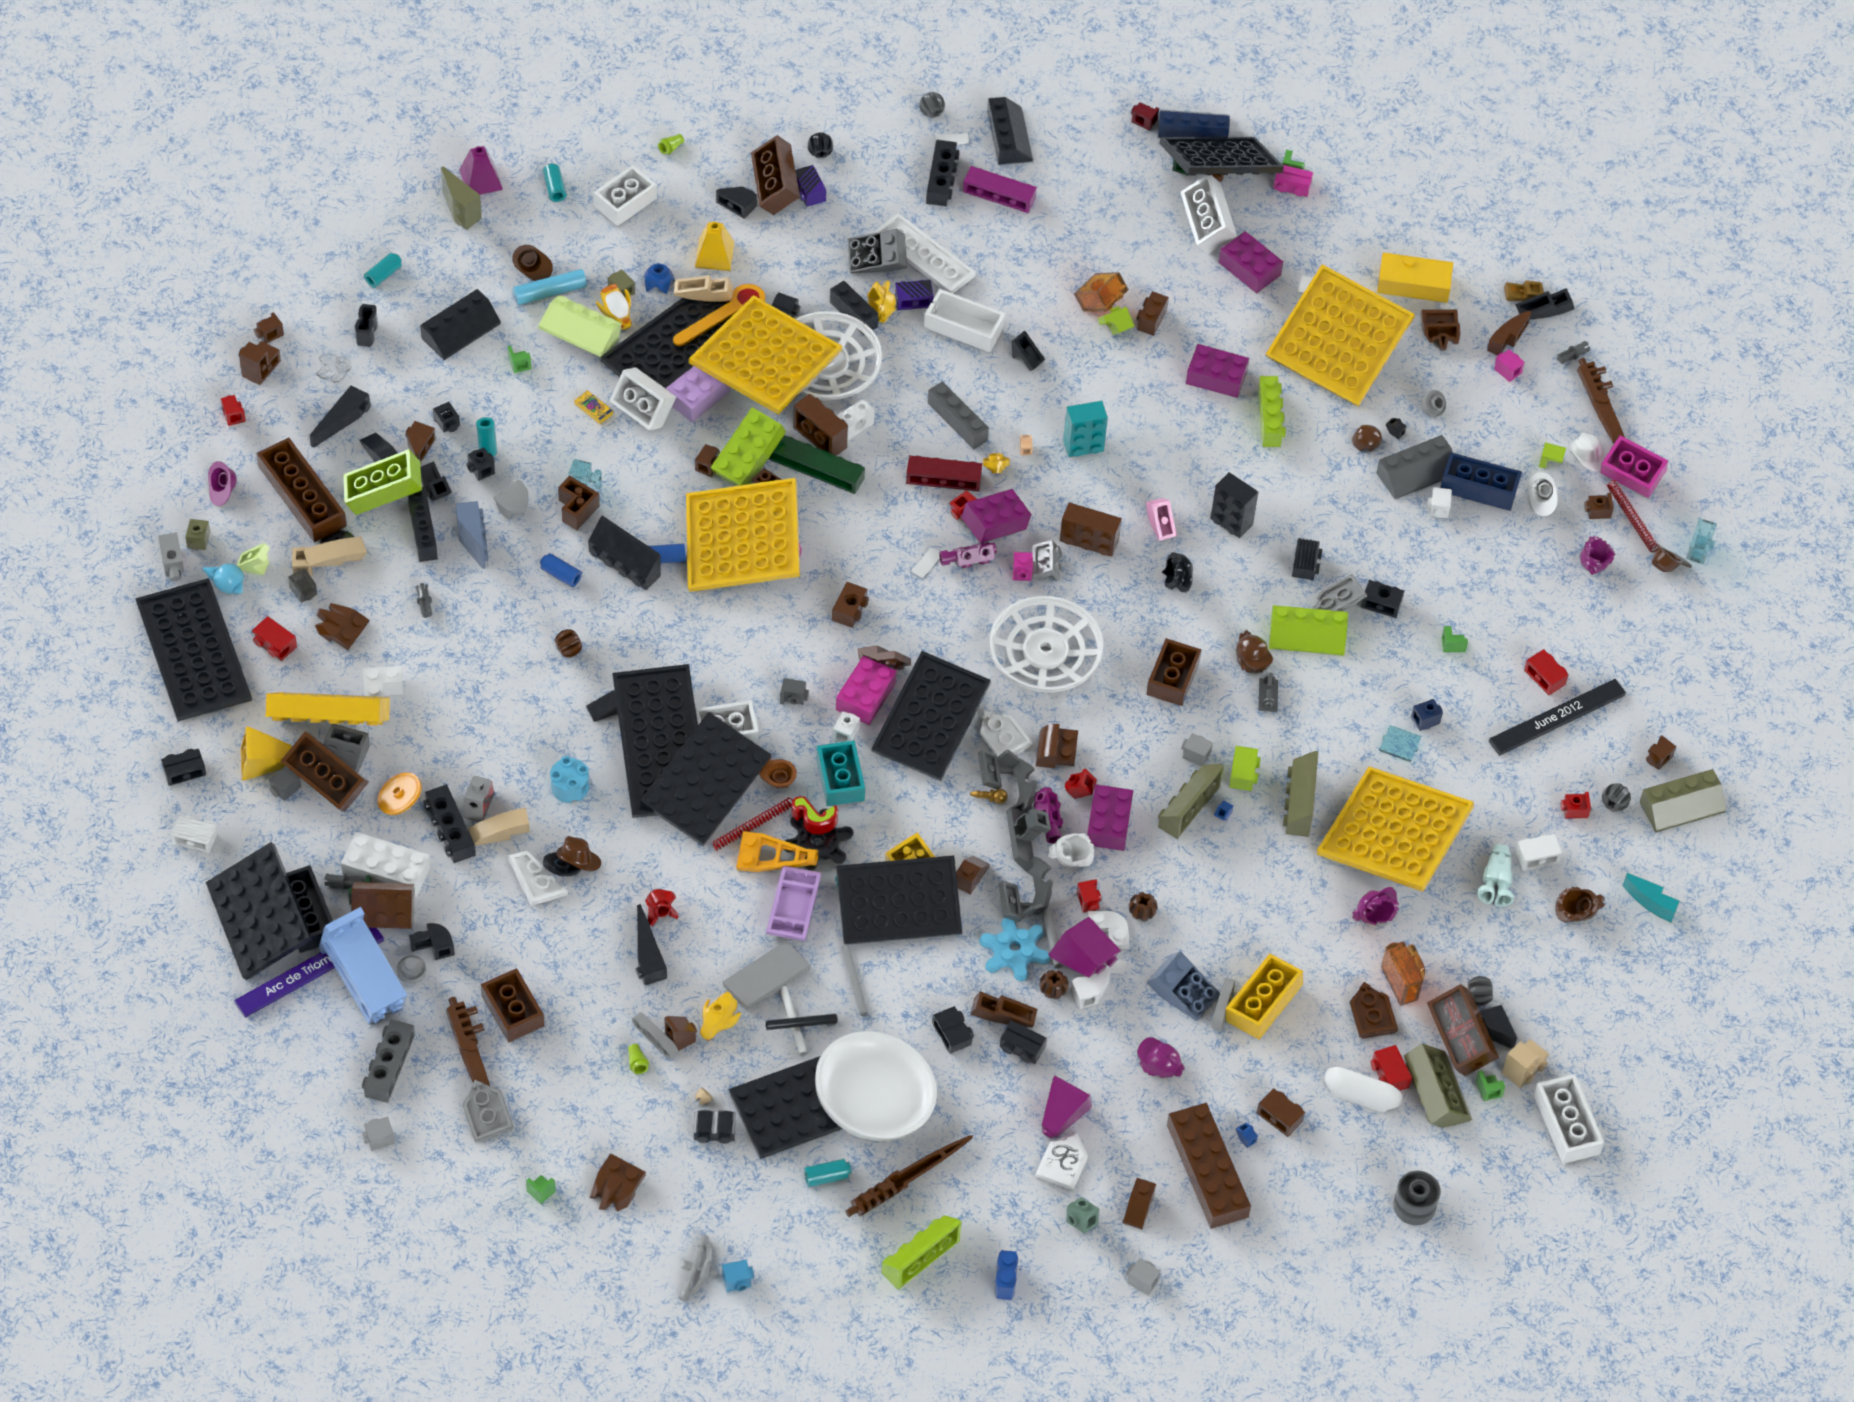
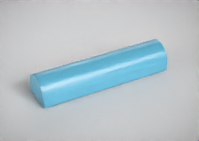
M578 269L513 287V294L518 305L585 288L587 287V280L583 269Z

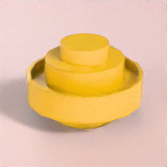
M991 453L989 457L983 459V466L991 470L993 474L1002 473V470L1010 465V458L1003 457L1002 453Z

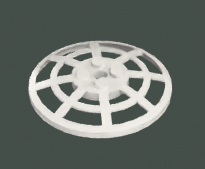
M831 311L814 312L796 318V320L803 324L814 322L815 331L824 336L840 338L841 340L838 344L842 345V351L799 394L807 396L810 393L819 400H839L860 393L875 380L881 368L882 350L878 337L866 324L848 314ZM821 321H838L850 326L844 334L834 330H823ZM858 329L865 334L874 348L863 351L860 344L852 338L855 330ZM850 343L857 353L848 355L847 350L844 348L845 345ZM876 354V367L872 376L863 375L865 358ZM860 360L857 372L848 369L849 362ZM842 375L851 378L847 382L838 385L836 379L841 377ZM818 379L828 380L830 386H820L814 383ZM857 380L865 382L856 389L840 393L839 389L848 387ZM810 387L821 391H832L833 394H816L806 390Z
M1036 596L1020 600L1002 611L992 626L989 649L995 666L1008 680L1031 691L1053 693L1072 689L1092 676L1101 662L1103 637L1097 622L1079 605L1063 598ZM1047 605L1046 616H1034L1023 620L1017 612L1031 606ZM1054 607L1069 610L1082 619L1073 626L1061 618L1053 617ZM1012 616L1017 625L1012 629L1007 640L996 637L1000 626L1008 617ZM1045 622V628L1034 631L1028 626L1034 623ZM1052 624L1061 625L1068 629V631L1061 634L1052 629ZM1087 624L1095 636L1097 649H1086L1084 639L1079 631ZM1020 630L1027 636L1023 644L1013 642ZM1073 636L1077 639L1080 650L1069 649L1068 640ZM995 644L1006 648L1007 657L1012 666L1005 669L1002 667L996 656ZM1049 647L1051 650L1043 651L1041 648ZM1012 649L1023 651L1025 659L1017 663L1013 657ZM1096 656L1092 668L1086 675L1080 677L1075 673L1082 665L1085 657ZM1067 657H1079L1071 669L1064 664ZM1032 665L1040 669L1039 676L1033 675L1023 668ZM1058 668L1063 673L1058 676L1046 677L1047 670ZM1018 671L1025 677L1038 681V686L1022 682L1011 674ZM1067 677L1074 681L1063 686L1045 687L1046 682L1059 681Z

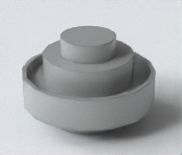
M1430 390L1423 395L1422 408L1425 414L1430 417H1438L1445 412L1446 399L1442 392Z
M405 956L397 964V976L404 983H418L426 975V963L419 956Z

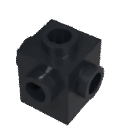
M484 447L467 454V468L470 473H474L478 481L495 474L494 458Z

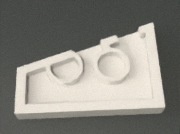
M528 851L509 855L508 861L531 906L568 895V891L556 882V879L549 875Z

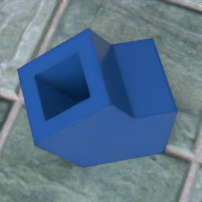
M1223 800L1218 805L1214 816L1227 821L1233 812L1234 805Z
M1245 1122L1236 1128L1239 1140L1246 1148L1257 1142L1258 1135L1254 1132L1253 1126Z

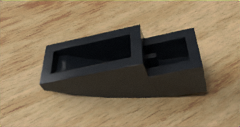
M1567 288L1553 294L1547 291L1515 304L1519 314L1526 311L1532 312L1530 320L1552 317L1575 309Z

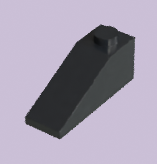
M376 432L360 439L361 445L374 462L398 454L396 449Z

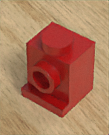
M235 395L220 398L222 411L228 426L246 422L244 408L241 401L237 402Z
M967 490L949 502L952 509L950 511L951 515L956 520L960 518L963 521L961 517L966 502L977 499Z
M1085 768L1080 773L1070 775L1068 781L1065 782V790L1074 799L1091 796L1097 779Z
M1589 792L1584 794H1565L1564 800H1561L1560 803L1565 819L1589 817L1591 810Z
M1097 879L1077 884L1076 894L1083 913L1100 909L1101 893L1097 890Z

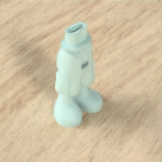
M1494 845L1488 865L1484 870L1483 882L1486 885L1478 889V898L1482 902L1490 904L1494 900V885H1496L1498 890L1495 905L1498 907L1508 906L1514 901V894L1507 890L1512 885L1510 848L1506 845Z

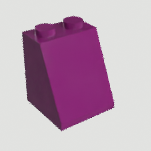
M1088 916L1065 931L1048 955L1050 958L1089 978L1095 973L1097 975L1102 973L1107 965L1109 967L1113 966L1117 962V956L1121 950Z

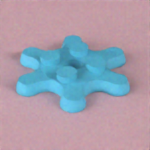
M1004 918L1001 922L1003 932L998 935L984 933L979 938L980 945L991 949L994 953V956L985 964L986 970L990 973H996L1002 967H1009L1013 970L1016 980L1025 981L1029 976L1027 966L1030 963L1037 962L1044 965L1050 961L1048 951L1039 949L1036 946L1037 940L1044 936V930L1040 925H1034L1029 930L1018 929L1015 921ZM1014 943L1015 945L1019 946L1020 949L1018 951H1013L1010 949V946H1012Z

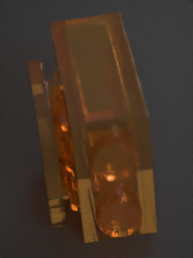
M1404 941L1399 943L1393 942L1385 947L1381 969L1399 1005L1402 1006L1418 1001L1425 977V967L1413 944L1406 946Z

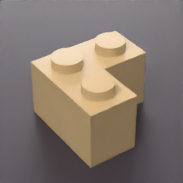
M1531 1039L1525 1044L1520 1041L1507 1054L1502 1074L1519 1088L1525 1083L1528 1085L1535 1078V1074L1538 1071L1542 1072L1548 1065L1546 1061L1549 1053Z

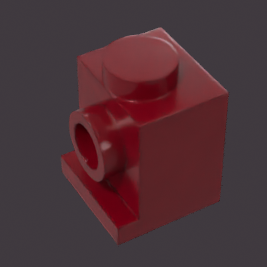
M1139 102L1131 110V122L1150 131L1158 121L1159 108L1156 107L1154 109Z

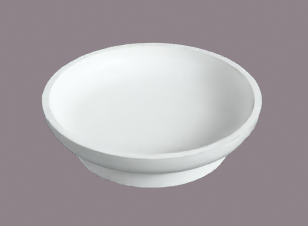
M868 1031L845 1035L835 1040L825 1049L817 1064L815 1085L821 1105L836 1124L854 1136L874 1141L901 1139L917 1131L928 1120L934 1110L937 1088L929 1065L913 1047L891 1035Z

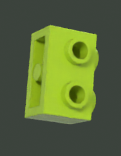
M1235 746L1229 788L1252 791L1253 784L1258 782L1259 773L1255 772L1256 768H1260L1261 757H1257L1258 749Z

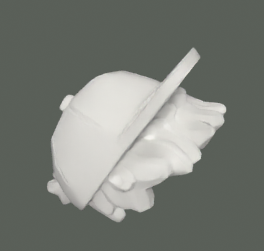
M1073 833L1062 836L1055 844L1049 847L1048 857H1051V859L1055 858L1059 864L1065 867H1088L1095 857L1094 844L1090 843L1091 840L1088 836H1085V833Z

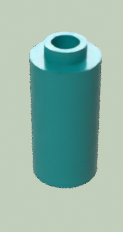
M553 163L547 164L543 168V175L549 199L553 202H560L567 196L560 167Z
M389 253L364 273L365 281L371 287L376 288L402 267L401 257L396 253Z
M483 417L476 422L478 448L484 447L494 457L497 454L495 422L492 418Z
M845 1159L804 1167L808 1188L849 1179V1174H852L850 1162H846Z

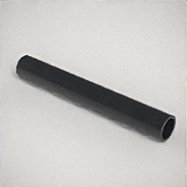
M835 1013L766 1020L765 1026L766 1030L836 1024L838 1017Z

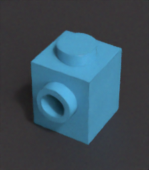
M747 1259L722 1264V1276L726 1291H744L751 1287V1279H754V1272L752 1266L748 1267Z

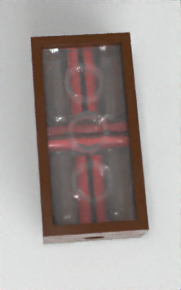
M1459 984L1427 1002L1456 1071L1465 1077L1499 1058L1473 996L1465 986Z

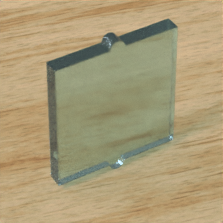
M1390 725L1386 735L1382 738L1383 742L1379 751L1411 762L1414 753L1418 751L1421 736Z

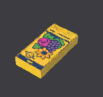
M588 390L574 400V404L599 424H602L613 415V410Z

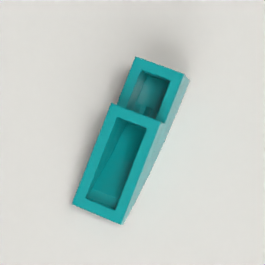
M1627 873L1623 883L1625 890L1645 909L1671 923L1680 900L1662 894L1664 887Z

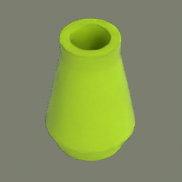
M681 134L662 138L658 143L660 152L664 155H670L684 143V137Z
M632 1044L628 1047L629 1068L634 1074H643L648 1070L649 1061L640 1049V1046Z

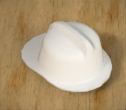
M1583 432L1571 444V452L1583 467L1590 471H1601V463L1607 454L1600 446V441L1596 436Z
M1538 472L1530 478L1528 483L1530 502L1533 511L1537 515L1548 516L1557 507L1558 486L1549 474Z

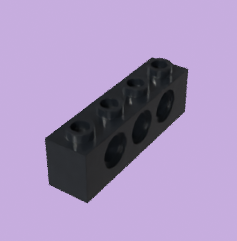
M936 139L926 192V204L947 207L948 200L952 199L953 189H950V186L954 187L955 176L952 175L957 171L955 160H959L960 150L957 149V142Z
M422 487L421 491L407 496L419 562L438 560L426 487Z
M448 785L426 791V800H423L426 811L431 812L430 819L432 825L438 828L437 834L440 842L444 841L446 845L444 850L447 857H451L453 863H457L476 856L475 844Z

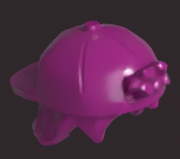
M1590 536L1580 553V562L1582 567L1593 575L1606 569L1613 562L1616 554L1611 545L1603 541L1602 538Z
M1387 887L1381 891L1372 890L1366 893L1359 900L1357 909L1352 912V918L1355 921L1361 920L1372 925H1377V922L1387 923V921H1392L1399 910L1395 889Z
M1147 1037L1140 1043L1137 1055L1141 1061L1139 1064L1143 1072L1152 1076L1158 1075L1160 1078L1180 1077L1182 1075V1070H1185V1067L1181 1062L1178 1051L1173 1046L1163 1043L1154 1037Z

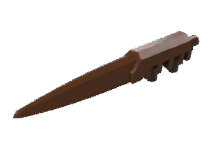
M1585 358L1579 359L1580 366L1577 372L1607 434L1613 443L1616 442L1620 435L1625 438L1608 397L1607 389L1613 388L1612 381H1601V374L1607 373L1606 367L1597 368L1594 361L1587 363Z
M451 997L448 999L450 1006L447 1007L446 1014L472 1082L477 1080L490 1086L476 1045L479 1044L476 1033L485 1031L482 1023L472 1026L469 1017L479 1013L477 1007L473 1006L466 1009L464 1001L458 1003L456 997Z
M969 1135L950 1143L903 1170H896L891 1173L883 1182L877 1183L873 1188H869L865 1193H861L857 1198L851 1201L852 1207L845 1210L846 1215L851 1217L857 1213L860 1217L905 1190L910 1182L951 1156L968 1143L974 1135Z

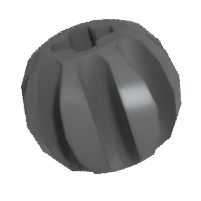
M929 92L920 99L919 107L924 116L934 118L944 111L945 101L939 93Z
M1620 783L1610 784L1604 789L1602 794V802L1612 812L1623 811L1629 806L1631 801V793L1628 791V788Z
M1477 976L1469 980L1468 990H1470L1476 1005L1483 1006L1489 1004L1493 999L1491 980L1484 976Z

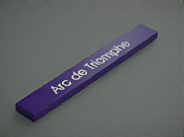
M368 927L377 944L384 941V937L377 928ZM320 952L235 999L234 1002L246 1018L335 969L327 953L322 954Z

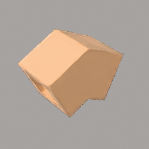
M1020 435V454L1032 455V436Z

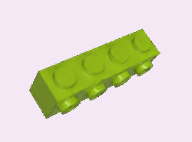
M1260 376L1258 400L1262 447H1281L1282 438L1286 436V427H1282L1285 418L1284 412H1281V409H1283V398H1280L1282 383L1278 382V376Z

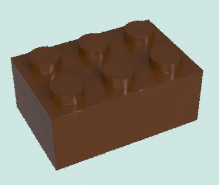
M809 393L794 405L793 428L816 448L825 450L835 456L847 449V423L837 417L830 408L825 407L818 398L813 397Z
M1068 502L1061 521L1059 541L1081 547L1084 550L1113 557L1120 538L1122 518Z
M1165 638L1149 678L1146 695L1183 706L1199 666L1202 649Z
M354 882L352 886L351 912L361 907L365 913L363 920L367 927L411 929L414 923V884Z
M517 968L481 984V996L508 1043L545 1027L544 1014Z

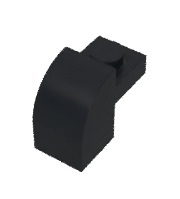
M434 461L421 466V482L423 487H426L427 497L431 502L452 493L445 476H440Z
M427 923V931H418L409 935L412 952L431 947L435 960L455 955L451 934L447 928L440 924Z

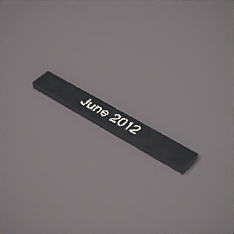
M1613 679L1491 737L1489 743L1500 756L1624 697L1626 691L1616 679Z

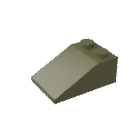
M443 166L441 167L443 194L455 223L467 230L482 219L480 195Z

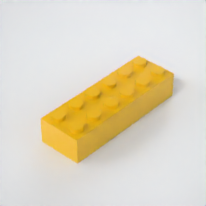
M292 692L266 693L265 717H272V721H283L291 718V722H302L309 719L310 723H321L328 720L330 724H340L347 721V724L359 725L366 722V725L371 726L383 725V721H389L390 697Z

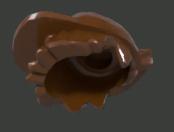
M1248 630L1239 634L1236 656L1242 670L1250 673L1253 671L1255 673H1258V671L1262 673L1263 670H1267L1273 662V657L1268 650L1266 642L1259 636L1251 635V632H1248Z
M1579 887L1566 888L1559 894L1560 897L1557 898L1555 911L1558 919L1562 922L1589 920L1596 915L1599 909L1605 906L1603 903L1605 897L1602 894L1596 895L1589 889H1580Z

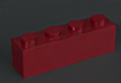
M909 455L906 484L980 492L983 463Z

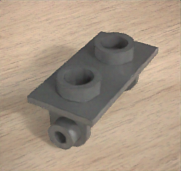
M1271 672L1266 673L1264 678H1259L1258 711H1278V680L1275 679L1274 674Z

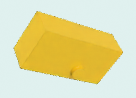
M1383 252L1377 293L1448 303L1454 262Z
M1269 953L1226 1007V1022L1260 1040L1303 986V971Z

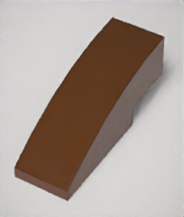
M1526 311L1504 323L1489 339L1487 351L1498 356L1507 345L1514 347L1528 326L1532 312Z
M980 991L974 997L970 1015L1009 1025L1010 1021H1014L1024 1027H1033L1038 1009L1003 995L997 998Z

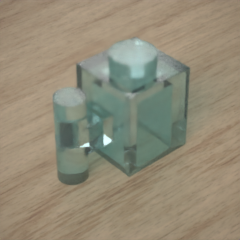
M577 459L573 460L568 476L570 475L586 486L594 483L595 488L600 489L602 487V471L597 469L593 473L592 463Z

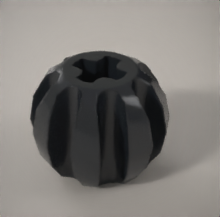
M818 132L810 136L807 148L812 156L825 158L833 151V140L828 134Z

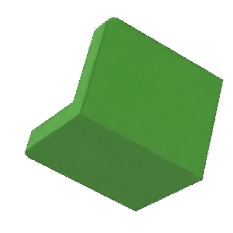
M1286 149L1282 165L1304 170L1305 163L1293 161V151Z
M507 346L508 358L514 373L532 369L529 352L521 351L514 353L512 346Z
M1444 626L1441 636L1443 652H1466L1468 639L1464 635H1452V626Z
M1478 1071L1476 1083L1483 1101L1503 1097L1505 1090L1503 1080L1497 1081L1495 1075L1485 1077L1483 1071Z
M542 1175L534 1181L528 1178L526 1180V1190L536 1201L542 1204L556 1192L555 1180L553 1178L547 1180Z

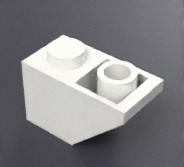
M1109 969L1104 970L1099 975L1095 973L1089 978L1078 976L1072 980L1070 991L1079 1010L1099 1003L1109 983Z

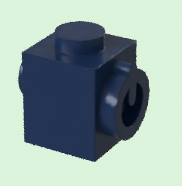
M1434 699L1414 705L1411 717L1419 731L1440 724L1443 710Z

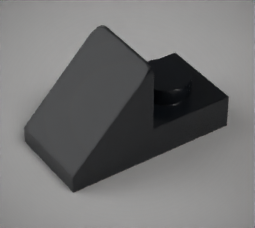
M1025 330L1011 341L1013 359L1021 357L1030 371L1046 360Z

